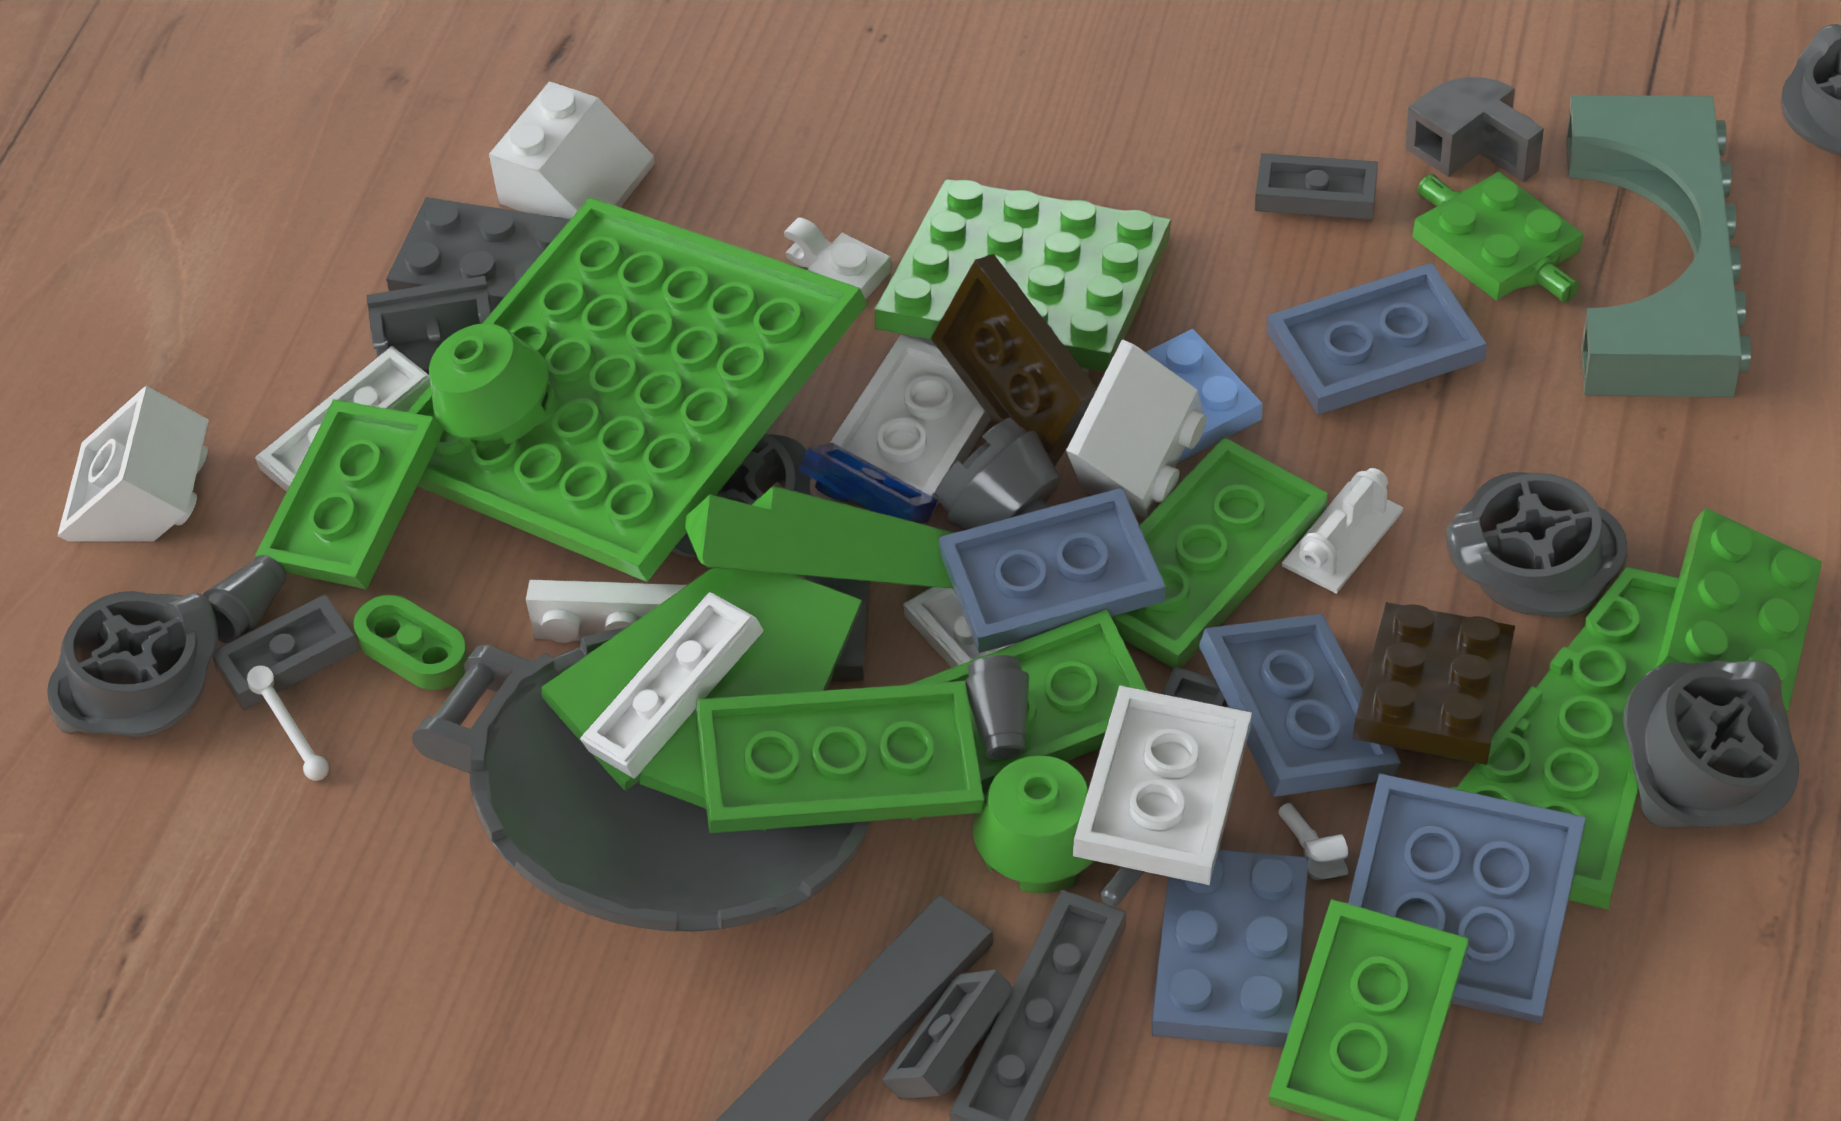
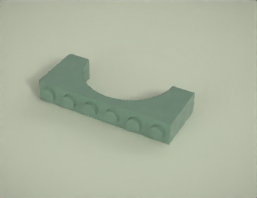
M1571 95L1566 132L1569 178L1613 184L1652 201L1676 221L1689 240L1694 253V260L1688 269L1663 290L1632 303L1604 308H1587L1581 347L1584 395L1734 397L1739 372H1749L1751 341L1749 335H1740L1739 327H1743L1745 322L1746 297L1744 290H1735L1734 283H1738L1740 278L1741 253L1739 246H1730L1729 239H1734L1736 209L1734 203H1725V197H1729L1731 165L1729 161H1720V156L1724 155L1726 148L1725 120H1716L1713 96Z

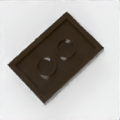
M991 254L975 259L933 333L931 340L994 424L997 425L1007 418H1012L1027 432L1036 430L1055 467L1069 446L1097 388L997 257Z
M1386 602L1355 717L1352 739L1487 765L1509 663L1515 625L1498 623L1481 616L1466 617L1433 611L1416 604L1400 605Z

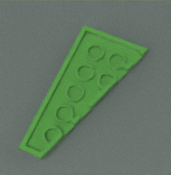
M1626 567L1586 617L1585 626L1568 648L1563 646L1551 661L1549 672L1536 688L1532 686L1493 734L1487 765L1476 763L1457 788L1451 787V789L1586 817L1569 897L1570 901L1609 910L1639 792L1633 770L1630 747L1624 731V708L1628 696L1635 685L1648 672L1656 668L1679 580L1676 577Z

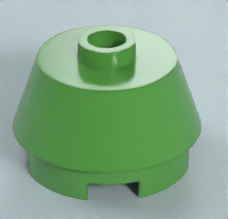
M483 323L468 326L457 331L437 348L429 366L435 418L442 429L452 434L457 441L465 446L476 448V440L487 441L497 437H501L505 444L512 443L530 432L545 415V410L541 403L547 392V387H551L546 360L536 349L499 325Z
M1029 756L1013 761L995 776L984 795L981 813H975L972 826L976 848L991 872L994 869L1003 876L1018 881L1020 890L1024 892L1051 893L1074 885L1076 883V875L1094 862L1093 860L1073 856L1074 837L1090 787L1077 769L1058 758Z

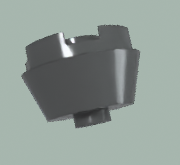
M1007 418L982 436L987 442L980 446L964 464L958 460L951 467L935 491V494L939 497L938 501L948 512L947 521L964 530L1050 507L1046 502L1057 489L1060 477L1036 430L1027 432L1012 418Z

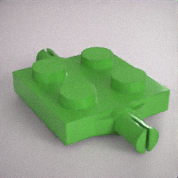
M1497 172L1461 192L1454 191L1434 174H1429V178L1426 176L1420 182L1417 189L1418 195L1424 197L1436 207L1415 219L1412 237L1497 301L1518 288L1534 284L1544 287L1562 303H1566L1567 299L1570 301L1576 295L1579 289V282L1560 270L1558 265L1580 252L1584 234L1502 173Z

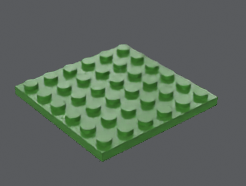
M589 197L483 322L503 327L536 349L546 360L551 387H547V392L541 403L545 410L544 417L530 432L509 444H505L501 437H497L487 441L476 440V448H471L461 444L452 434L444 430L417 487L648 582L687 533L685 529L686 515L710 494L715 496L718 494L868 304L859 287ZM431 384L407 412L435 418Z

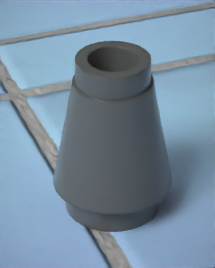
M260 555L253 562L248 563L203 593L212 605L219 641L228 644L257 628L279 592L280 587L286 582L285 571L276 560L266 555Z
M994 655L975 660L968 666L969 677L965 680L968 702L985 748V756L992 760H1008L1019 757L1026 751L1024 740L1026 738L1029 674L1022 670L1021 661L1014 656Z

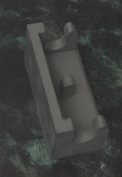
M485 276L366 295L373 349H376L377 357L393 346L428 375L433 354L448 337L468 326L482 324L493 311Z

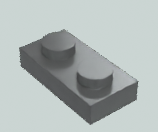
M1261 153L1255 211L1373 220L1378 161Z
M326 594L216 649L212 658L216 669L243 710L265 699L262 694L252 692L248 686L247 675L253 667L266 666L272 671L274 676L273 688L278 693L359 650L354 634Z
M997 969L955 975L882 1081L899 1099L941 1096L949 1091L964 1073L963 1062L978 1041L989 1035L1000 1013L999 1010L1014 988Z

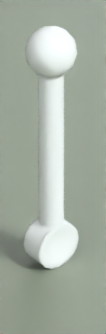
M266 666L253 667L247 675L250 690L256 694H262L304 760V774L313 781L323 780L329 772L328 761L322 756L315 755L273 688L274 676L272 671Z

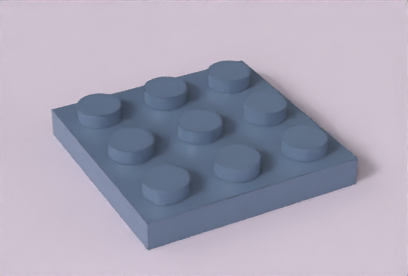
M1379 773L1348 904L1469 938L1468 952L1452 1004L1542 1024L1586 817Z

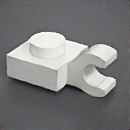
M797 218L784 231V237L795 242L785 253L789 261L797 266L808 268V271L859 287L865 300L891 273L890 256L844 233H841L831 243L815 224L804 218Z

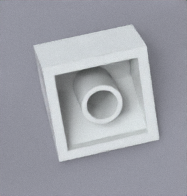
M550 81L489 153L499 204L521 212L571 219L589 197L621 208L655 165L654 155L598 97Z
M1123 339L1066 452L1082 491L1096 495L1123 488L1133 513L1147 518L1154 511L1157 503H1161L1175 489L1179 478V470L1175 467L1185 447L1192 450L1197 445L1203 433L1207 417L1202 413L1203 407L1198 390L1139 347Z
M146 385L82 442L57 536L68 542H154L174 524L180 526L185 523L197 501V494L192 491L196 474L202 468L208 453V448L203 443L209 420Z

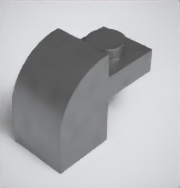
M1458 78L1436 86L1408 106L1405 149L1448 177L1481 154L1522 182H1525L1539 171L1544 128L1535 123L1530 117L1513 109L1515 88L1489 78Z

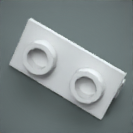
M1376 468L1357 472L1283 560L1282 567L1337 594L1403 512L1404 507L1387 499L1386 487L1388 479L1386 475Z

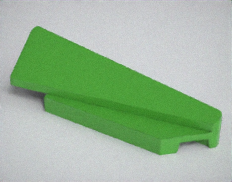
M776 486L770 488L752 505L710 494L686 515L685 529L698 560L707 567L953 589L939 553V537L953 534L954 532Z

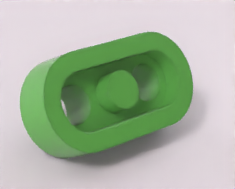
M397 595L375 597L363 604L354 617V630L359 647L363 653L412 684L426 690H440L454 685L465 675L464 666L469 656L464 637L456 628L428 611ZM388 634H396L395 636L390 638H383Z

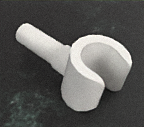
M1291 803L1280 807L1278 812L1280 817L1298 838L1299 844L1304 850V857H1309L1308 874L1311 879L1324 880L1348 875V868L1344 861L1348 857V847L1343 835L1318 838L1315 830L1311 829Z

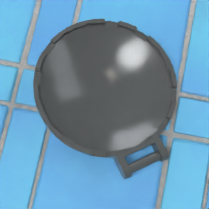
M625 628L581 637L579 648L558 655L555 658L545 653L533 661L489 645H480L475 648L465 662V675L436 715L426 717L413 733V744L422 755L470 774L473 803L480 823L502 857L521 876L563 904L610 922L637 928L691 932L718 930L750 924L780 914L816 895L835 880L850 864L862 846L871 821L774 828L767 829L766 831L748 830L709 833L707 809L641 785L640 781L627 791H624L542 699L541 693L542 686ZM487 689L497 692L471 729L461 726Z

